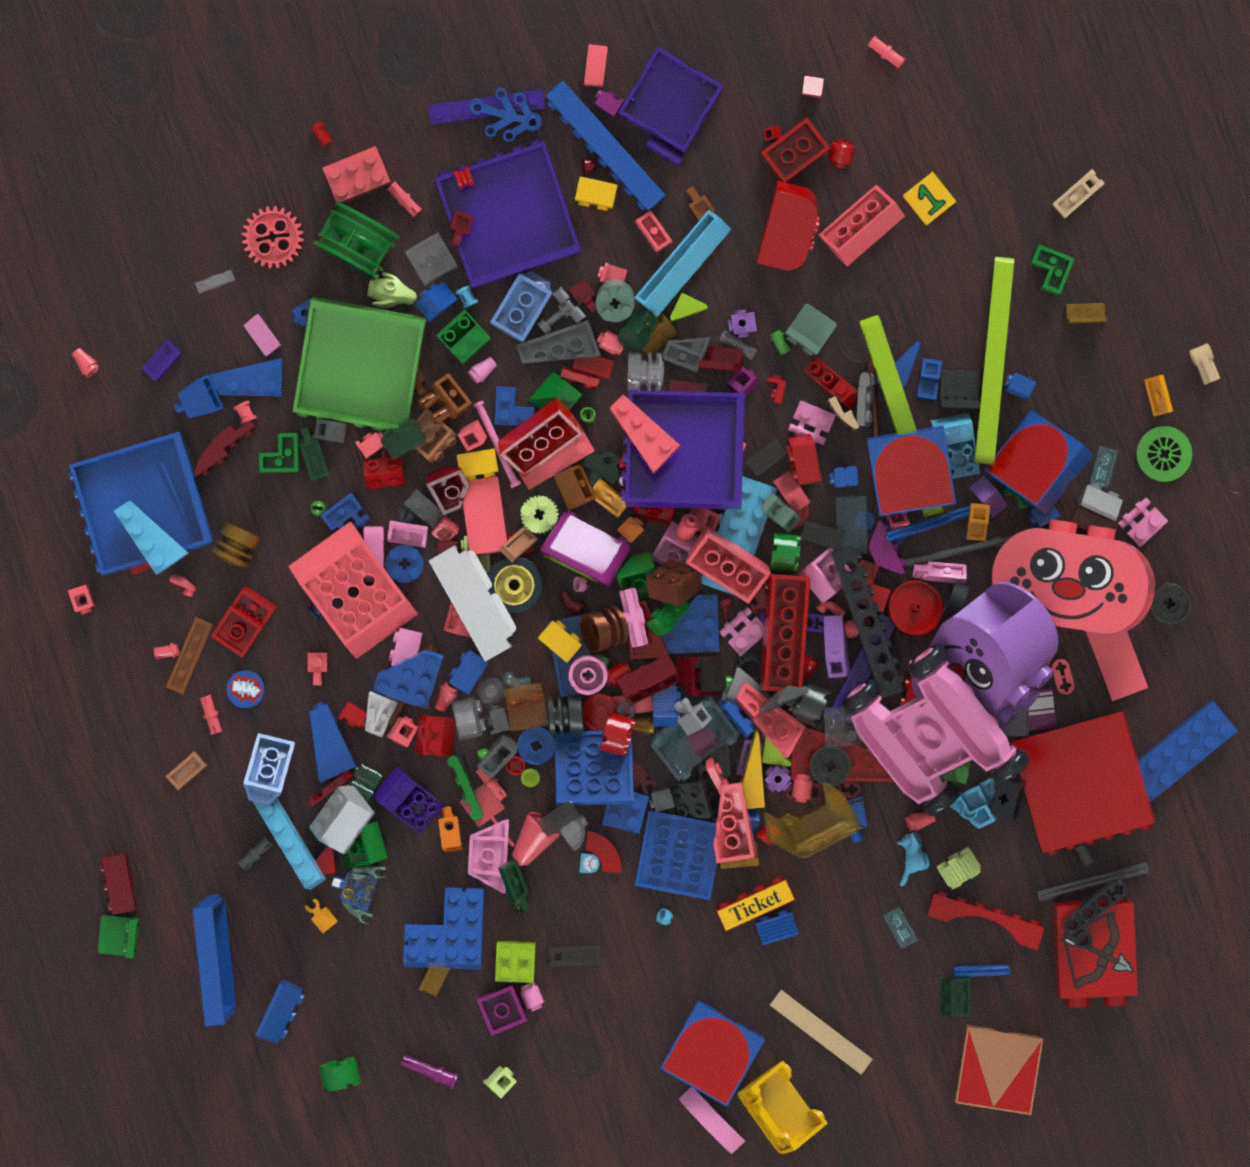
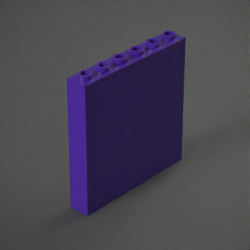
M540 140L529 143V147L523 149L521 146L513 148L509 154L504 155L502 152L493 155L491 160L486 161L484 158L475 161V165L469 167L474 185H467L461 190L459 189L454 172L449 173V171L439 173L438 178H435L449 222L451 223L454 211L473 216L469 234L467 236L462 235L460 245L458 246L472 289L581 253L545 142L540 143ZM467 165L457 167L456 170L463 171Z
M629 390V397L627 398L672 437L680 447L653 474L635 445L630 441L629 436L624 434L623 444L627 445V452H623V464H626V471H622V482H626V489H622V501H625V506L742 510L745 393Z

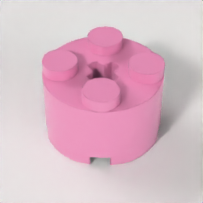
M592 654L578 657L569 670V681L572 687L584 695H592L600 691L605 686L608 678L606 663L600 657ZM587 670H590L591 674H594V676H591L590 679H587L586 675L583 674L586 673Z

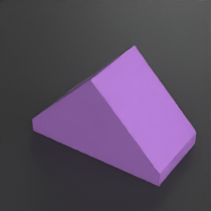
M984 476L969 487L981 504L990 505V515L992 517H995L1008 506L999 491Z

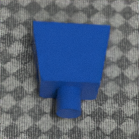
M209 375L197 379L178 393L180 401L174 404L178 414L186 412L189 418L213 413L223 408Z

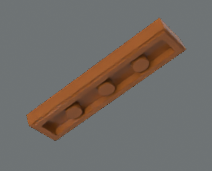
M195 617L166 688L184 695L214 624Z

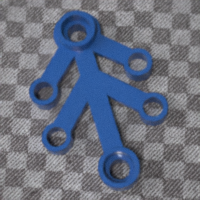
M502 87L495 90V96L501 101L505 110L484 105L483 101L479 98H474L469 103V109L475 115L483 112L503 118L485 127V134L489 137H493L496 131L514 121L521 124L512 130L507 129L503 132V138L507 142L513 141L516 135L525 130L537 131L542 125L541 117L537 113L530 111L525 102V96L520 92L513 96V100L520 106L524 115L515 112L507 98L506 90ZM500 90L504 91V95L502 97H499L497 95L498 91ZM519 95L523 97L521 102L516 101V97ZM480 104L481 108L474 110V105ZM531 119L536 120V123L534 125L529 124V121ZM490 127L494 128V132L491 134L487 133V129ZM508 132L512 133V137L510 139H507L505 137L506 133Z

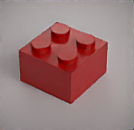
M811 434L788 438L789 445H786L789 460L792 462L789 463L793 480H797L799 486L822 481L816 448Z

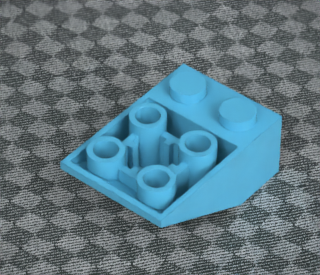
M969 413L931 420L932 427L944 425L952 479L980 474L979 464L975 463L976 444Z

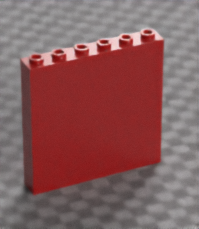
M1125 711L1011 742L1016 749L1025 750L1030 757L1029 764L1020 773L1022 780L1027 781L1025 793L1042 853L1047 852L1048 855L1059 853L1061 848L1066 847V850L1078 848L1077 844L1083 842L1085 846L1094 844L1096 839L1102 837L1104 841L1115 838L1114 834L1121 832L1122 836L1134 833L1133 829L1141 828V831L1152 828V824L1156 823Z

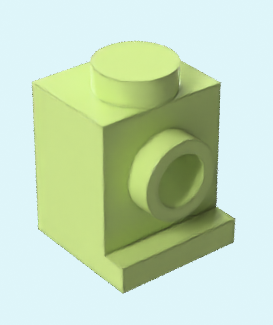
M499 1066L483 1083L497 1096L502 1098L517 1081L512 1077L514 1073L509 1068L505 1067L503 1069Z

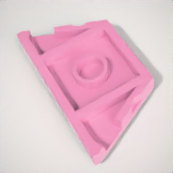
M509 819L471 834L469 841L468 874L504 894L506 893V888L498 868L507 863Z

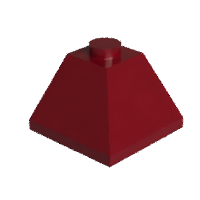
M718 656L675 657V668L680 677V683L689 696L719 694Z

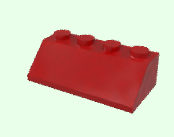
M556 398L498 441L499 453L523 477H526L583 435V431L570 410Z

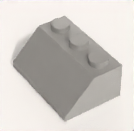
M354 786L337 787L309 828L320 842L342 854H346L374 815V811Z

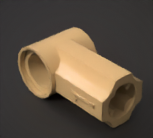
M1208 344L1189 351L1191 360L1197 366L1204 385L1220 379L1213 362L1212 350Z

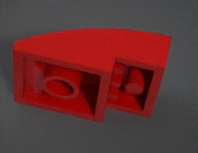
M245 586L229 607L211 637L243 658L277 609V606Z

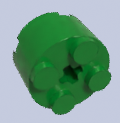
M774 533L770 559L771 571L797 574L801 536Z
M348 1057L338 1062L337 1060H332L319 1065L323 1092L346 1089L350 1084H353V1086L361 1084L355 1057Z

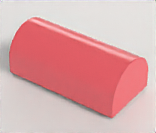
M651 210L634 221L656 253L673 242Z

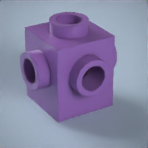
M746 310L734 311L735 315H731V320H728L729 332L733 331V335H738V338L749 337V333L757 332L754 312L746 313ZM740 321L745 322V326L741 327L738 323Z
M770 766L764 773L766 776L764 780L767 782L765 786L773 793L775 790L778 792L781 790L786 791L791 785L789 781L791 777L788 775L790 771L784 766ZM777 775L781 776L782 778L781 782L779 783L774 781V778Z

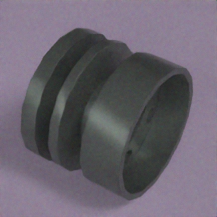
M1163 583L1155 588L1150 611L1158 621L1173 625L1187 617L1191 601L1189 595L1181 586L1175 583ZM1169 598H1171V601L1174 602V605H1170L1169 608H1166L1167 605L1164 603V601H1168Z
M581 694L568 695L567 704H563L561 696H558V704L554 705L553 696H548L546 717L551 736H556V727H560V735H564L565 727L568 726L571 735L584 734Z
M825 746L813 754L810 770L813 777L820 784L836 786L848 777L850 760L841 748ZM829 761H833V765H836V769H832L831 772L825 767V763L828 764Z

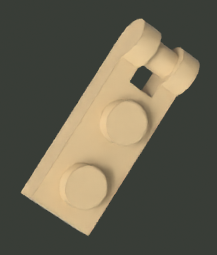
M1093 169L1052 204L1064 219L1105 184L1102 179L1099 180L1095 176L1096 173ZM1090 180L1094 186L1089 188L1085 182Z

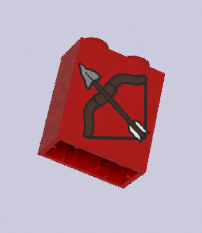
M1119 900L1087 924L1085 928L1093 940L1092 945L1087 949H1081L1076 946L1061 926L1064 916L1083 902L1052 903L1056 995L1060 999H1066V1007L1068 1008L1089 1007V998L1104 997L1105 1006L1128 1005L1127 996H1138L1134 903L1130 900ZM1097 901L1099 906H1103L1106 901ZM1089 907L1082 910L1083 917L1091 915ZM1070 919L1066 923L1067 929H1073L1076 925L1074 919ZM1080 935L1078 943L1081 945L1085 944L1088 940L1087 935Z

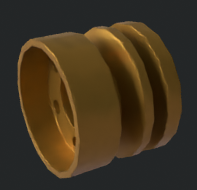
M225 521L220 533L227 539L226 541L216 540V543L223 547L219 549L213 546L211 551L220 559L232 565L248 568L249 563L242 559L243 557L253 558L246 551L248 548L257 550L261 538Z

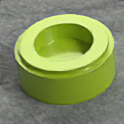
M527 768L521 774V781L527 787H534L540 781V774L534 768Z

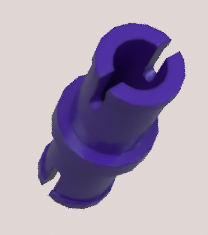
M653 136L650 137L646 144V147L660 154L659 157L662 159L664 157L679 166L684 155L670 148L669 144L665 145Z

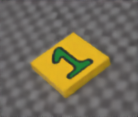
M933 172L903 195V198L926 226L957 202Z

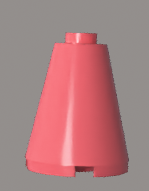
M529 812L526 816L512 854L513 860H516L520 866L529 865L560 835V829L548 818L546 821L541 819L542 815L536 812Z

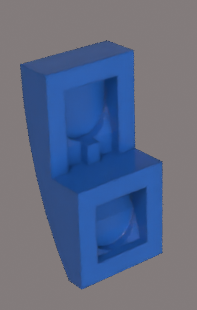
M923 358L916 399L936 401L942 361Z

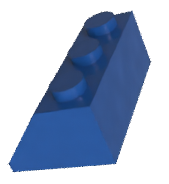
M283 979L255 1036L278 1043L280 1039L284 1040L288 1032L286 1026L288 1022H293L297 1013L294 1009L297 1004L301 1005L305 995L302 994L304 989Z

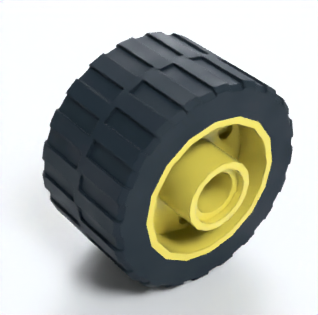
M507 557L495 563L487 574L492 582V587L489 589L490 594H498L510 614H519L530 610L538 603L543 593V576L539 568L526 558L518 557L513 563ZM513 579L518 580L520 583V587L516 591L512 590L509 586Z

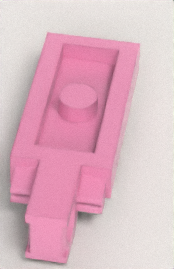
M928 561V564L923 565L914 564L913 578L966 584L967 565Z

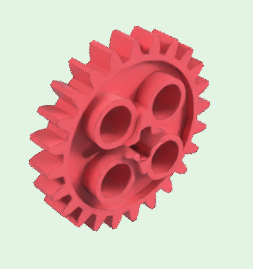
M268 206L266 207V212L259 209L260 215L258 216L252 213L254 219H247L250 225L243 226L247 233H242V236L247 237L242 243L248 244L244 251H251L248 257L252 258L255 256V263L261 260L262 267L268 263L269 269L272 268L273 264L279 269L281 262L287 266L286 260L288 259L294 262L292 255L299 256L296 250L303 248L298 244L299 242H304V239L299 238L304 232L298 231L302 225L301 223L295 224L298 218L294 217L291 219L292 212H288L285 215L284 208L278 212L277 206H274L273 211ZM280 221L286 224V228L283 231L276 230V224ZM259 225H266L267 231L265 234L260 235L257 233ZM271 233H274L276 236L286 233L290 234L289 237L275 238V242H272L270 239L260 242L256 241L257 238L271 237ZM286 240L289 242L287 250H280L279 244L281 241ZM263 244L270 245V250L266 254L260 251V247Z

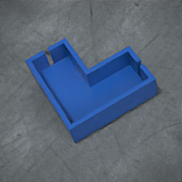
M445 888L444 925L405 924L404 967L481 969L484 889L466 888V892H463L462 888Z

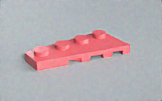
M622 395L610 407L611 413L622 429L625 430L630 441L635 445L653 474L680 447L672 437L626 396Z

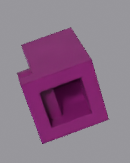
M599 90L594 97L596 101L594 104L597 108L614 118L624 104V100L621 98L618 101L616 100L618 96L610 91L606 93Z
M744 367L741 368V372H737L727 382L728 388L732 393H745V397L758 384L757 375L751 369L746 370Z

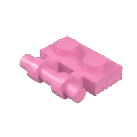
M800 400L793 419L800 422L798 426L790 424L788 431L795 433V436L811 434L814 444L817 442L824 445L826 438L820 436V432L822 430L829 433L836 415ZM805 424L815 427L814 433L803 429Z
M1147 498L1137 502L1135 508L1130 513L1122 516L1123 519L1118 523L1122 529L1127 525L1131 527L1126 534L1138 547H1141L1168 522L1156 507L1150 512L1146 509L1151 503ZM1142 513L1144 517L1136 524L1133 519Z
M748 607L743 611L740 610L737 616L731 622L725 623L723 625L724 628L719 631L723 637L729 633L733 636L728 643L740 656L764 635L763 623L757 617L752 621L747 618L752 613ZM743 621L746 626L737 633L734 628Z

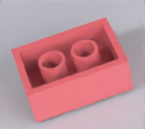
M376 146L322 168L335 200L342 204L392 184Z

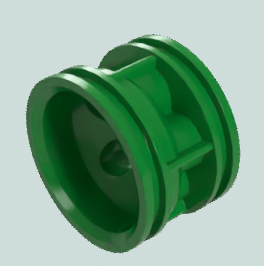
M336 201L334 204L337 207L336 210L330 211L329 218L321 232L318 233L319 241L315 240L313 244L351 267L378 279L379 275L376 273L378 270H383V267L380 266L383 257L391 247L395 248L396 245L393 242L395 239L399 241L400 236L364 214Z

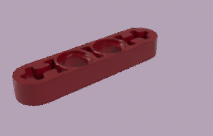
M843 781L841 783L844 784L843 788H849L850 784H853L854 787H857V791H854L853 795H850L849 791H843L844 796H840L841 787L838 784L836 785L838 793L835 796H830L827 793L829 786L816 782L813 783V786L819 789V794L816 797L807 799V801L856 798L860 794L861 789L855 781ZM791 784L786 789V796L789 800L795 801V798L791 794L789 795V791H792L793 784Z

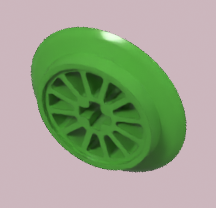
M1169 426L1156 427L1149 430L1141 438L1137 447V461L1141 470L1149 478L1160 482L1173 481L1181 477L1188 470L1192 461V447L1188 438L1180 430ZM1160 438H1165L1164 446L1162 445ZM1168 438L1173 440L1169 447H1167ZM1157 439L1160 448H1158L1153 443V441ZM1176 443L1178 448L1171 450V447ZM1150 445H1152L1157 451L1149 450ZM1161 449L1163 451L1168 450L1167 459L1164 457L1160 458ZM1180 450V456L1174 455L1172 452ZM1148 453L1156 454V456L1148 458ZM1171 457L1179 458L1178 463H1176ZM1157 458V461L1152 465L1150 460ZM1161 461L1160 470H1158L1155 466ZM1168 461L1172 462L1175 467L1171 469ZM1164 462L1168 468L1167 471H1163Z

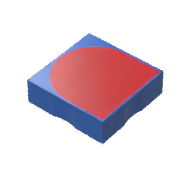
M1031 410L995 455L994 465L988 464L984 471L997 483L1010 492L1018 494L1029 505L1046 516L1062 496L1067 485L1080 473L1093 454L1085 445Z
M944 425L918 429L906 434L894 433L867 438L880 516L956 504Z
M697 1000L684 1022L679 1036L672 1043L660 1064V1069L727 1107L764 1043L765 1038L744 1025L733 1022L721 1012Z

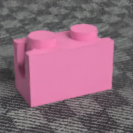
M404 628L395 631L393 642L396 643L395 650L391 649L389 661H392L391 666L419 653L423 633Z

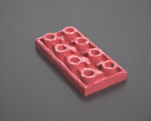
M495 476L469 480L470 485L463 500L469 551H474L476 556L501 552L499 548L507 541L499 478Z
M1085 631L1111 701L1148 688L1127 631L1114 634Z

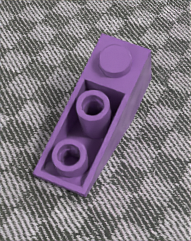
M843 615L824 616L825 658L828 678L847 677L851 666Z

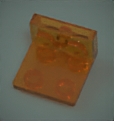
M541 683L503 690L510 730L512 732L547 726L546 706Z

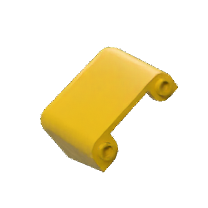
M784 1061L773 1066L738 1092L739 1099L773 1147L781 1154L795 1151L828 1124L820 1110L809 1109L789 1081L792 1077V1070Z

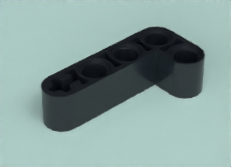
M1112 880L1064 916L1061 926L1076 946L1081 949H1087L1092 945V936L1085 926L1126 895V884L1120 880ZM1115 885L1122 886L1120 887V893H1112L1115 890ZM1107 890L1108 892L1112 893L1111 896L1114 897L1113 899H1111V897L1106 893ZM1100 896H1106L1107 898L1103 906H1099L1097 903V899ZM1086 907L1091 909L1089 917L1082 916V910ZM1070 919L1076 921L1073 929H1067L1066 923ZM1080 935H1087L1088 940L1085 944L1081 945L1078 943Z

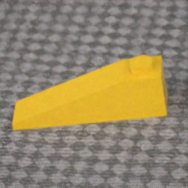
M759 729L754 730L741 778L747 809L765 808Z

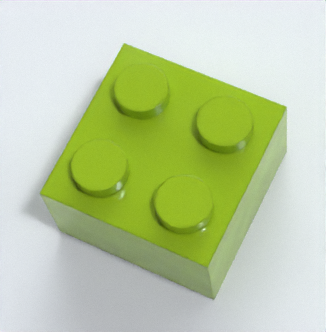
M497 941L495 981L534 983L536 942Z

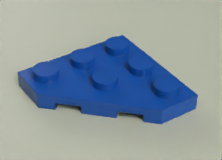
M717 594L697 595L689 604L691 607L673 628L661 636L668 654L720 652Z
M423 650L387 670L384 669L378 672L372 692L427 709L444 655Z

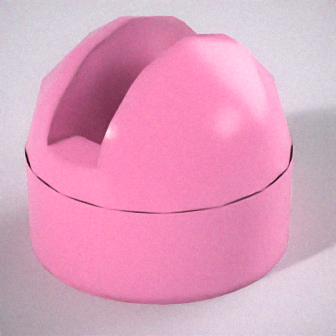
M575 577L573 580L574 591H586L589 587L587 585L588 580L584 577Z

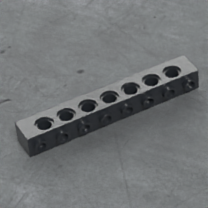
M852 544L832 551L831 555L875 681L880 685L881 697L885 698L903 692L902 686L906 684L903 675H898L896 668L899 667L896 656L892 657L890 650L893 647L890 638H885L884 632L887 630L884 621H879L877 614L880 613L878 604L872 601L871 596L874 595L871 584H866L865 578L868 575L865 566L861 567L858 560L862 559L859 549H854ZM847 562H853L856 565L853 571L845 569ZM854 580H859L862 586L860 589H853L851 583ZM865 598L868 600V605L863 608L857 605L858 600ZM867 616L875 619L874 623L870 626L863 622ZM874 634L881 637L880 642L876 644L870 641V637ZM884 652L887 655V659L882 662L876 659L877 654ZM890 670L893 672V677L891 679H884L883 673Z

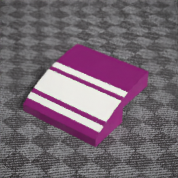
M1052 688L1035 689L1040 695L1029 707V731L1057 728Z

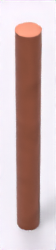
M868 361L867 372L875 376L873 362ZM875 377V385L871 388L874 394V399L871 403L873 437L880 436Z

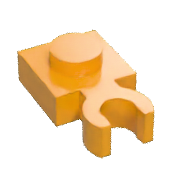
M314 898L313 902L316 904V907L312 909L309 905H306L305 909L315 915L311 920L324 933L338 920L326 906L321 909L320 902Z

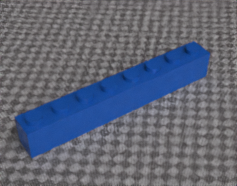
M564 81L560 82L546 95L548 100L546 104L553 111L556 109L561 114L559 118L565 125L568 123L573 128L571 132L578 139L582 138L586 142L584 146L591 154L593 152L599 157L597 161L604 168L607 166L612 171L610 175L616 182L620 180L623 183V190L629 196L633 195L637 199L635 203L642 211L645 209L650 211L665 198L666 195Z

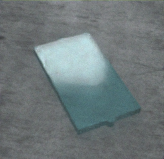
M850 495L849 497H836L837 550L853 544L854 549L858 548L860 553H868L867 496L854 497V495Z

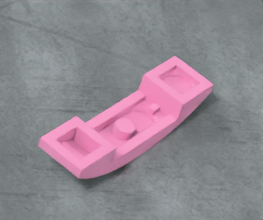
M690 1087L678 1098L703 1127L731 1154L745 1142L741 1135L717 1113L695 1088Z

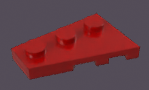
M639 601L645 619L644 627L648 644L632 648L629 637L630 659L664 657L668 655L662 637H658L646 625L652 613L648 602Z

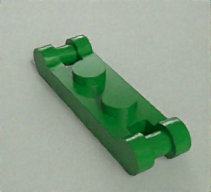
M451 756L448 758L447 763L450 767L454 768L457 774L454 778L458 787L462 786L464 793L462 797L465 803L470 804L472 809L471 818L473 820H480L483 817V811L461 760L457 756Z

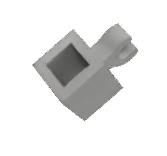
M684 698L681 702L678 701L674 705L678 712L683 713L677 721L687 735L704 728L712 719L702 703L692 707L690 701Z

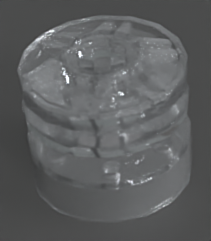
M629 352L627 392L629 390L641 391L642 384H646L647 391L651 390V384H655V391H660L664 376V363L661 353H656V361H652V353L649 352L647 361H643L641 352Z

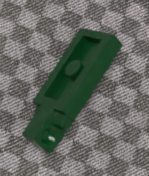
M309 427L300 429L303 439L299 440L300 448L311 481L329 476L330 473L319 440L314 438V435L311 436Z
M512 859L499 867L498 870L510 902L515 906L517 912L525 913L530 910L526 900L529 892L518 862Z

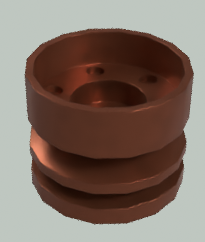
M616 606L582 615L580 618L579 627L582 640L589 651L593 653L625 644L628 640L629 633L626 618Z

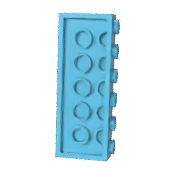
M743 476L742 510L725 509L724 514L720 513L718 533L754 556L768 517L761 511V507L767 497H770L772 493L776 494L778 488ZM701 573L702 584L734 595Z

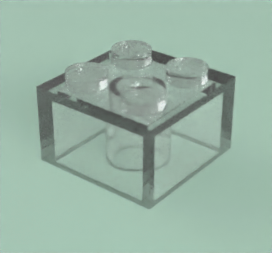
M438 232L405 251L425 287L458 268Z
M476 697L453 701L452 706L459 739L463 740L482 736L483 731H486L484 719H480L479 712H482L480 700L476 701Z

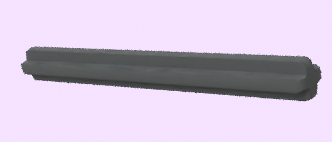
M1142 863L1040 890L1037 892L1039 901H1045L1105 885L1112 880H1123L1149 872L1147 863Z

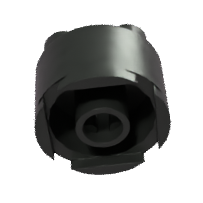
M809 683L808 686H803L809 692L801 696L803 697L801 703H796L792 714L796 715L795 719L817 727L818 724L815 721L816 719H821L828 699L825 697L826 695L830 696L831 692Z

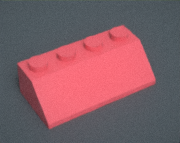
M875 185L819 234V237L846 266H849L902 220L905 215L897 203Z
M707 525L695 540L685 561L686 564L748 604L771 574L769 565Z

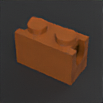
M581 464L553 475L568 510L596 499Z

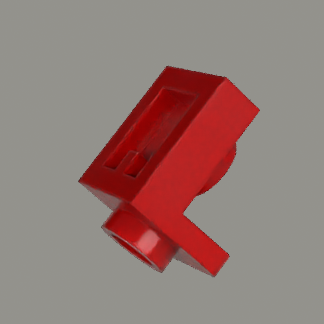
M772 375L771 378L767 377L766 382L778 384L777 388L773 387L771 398L774 399L775 404L781 405L786 381H783L781 376Z

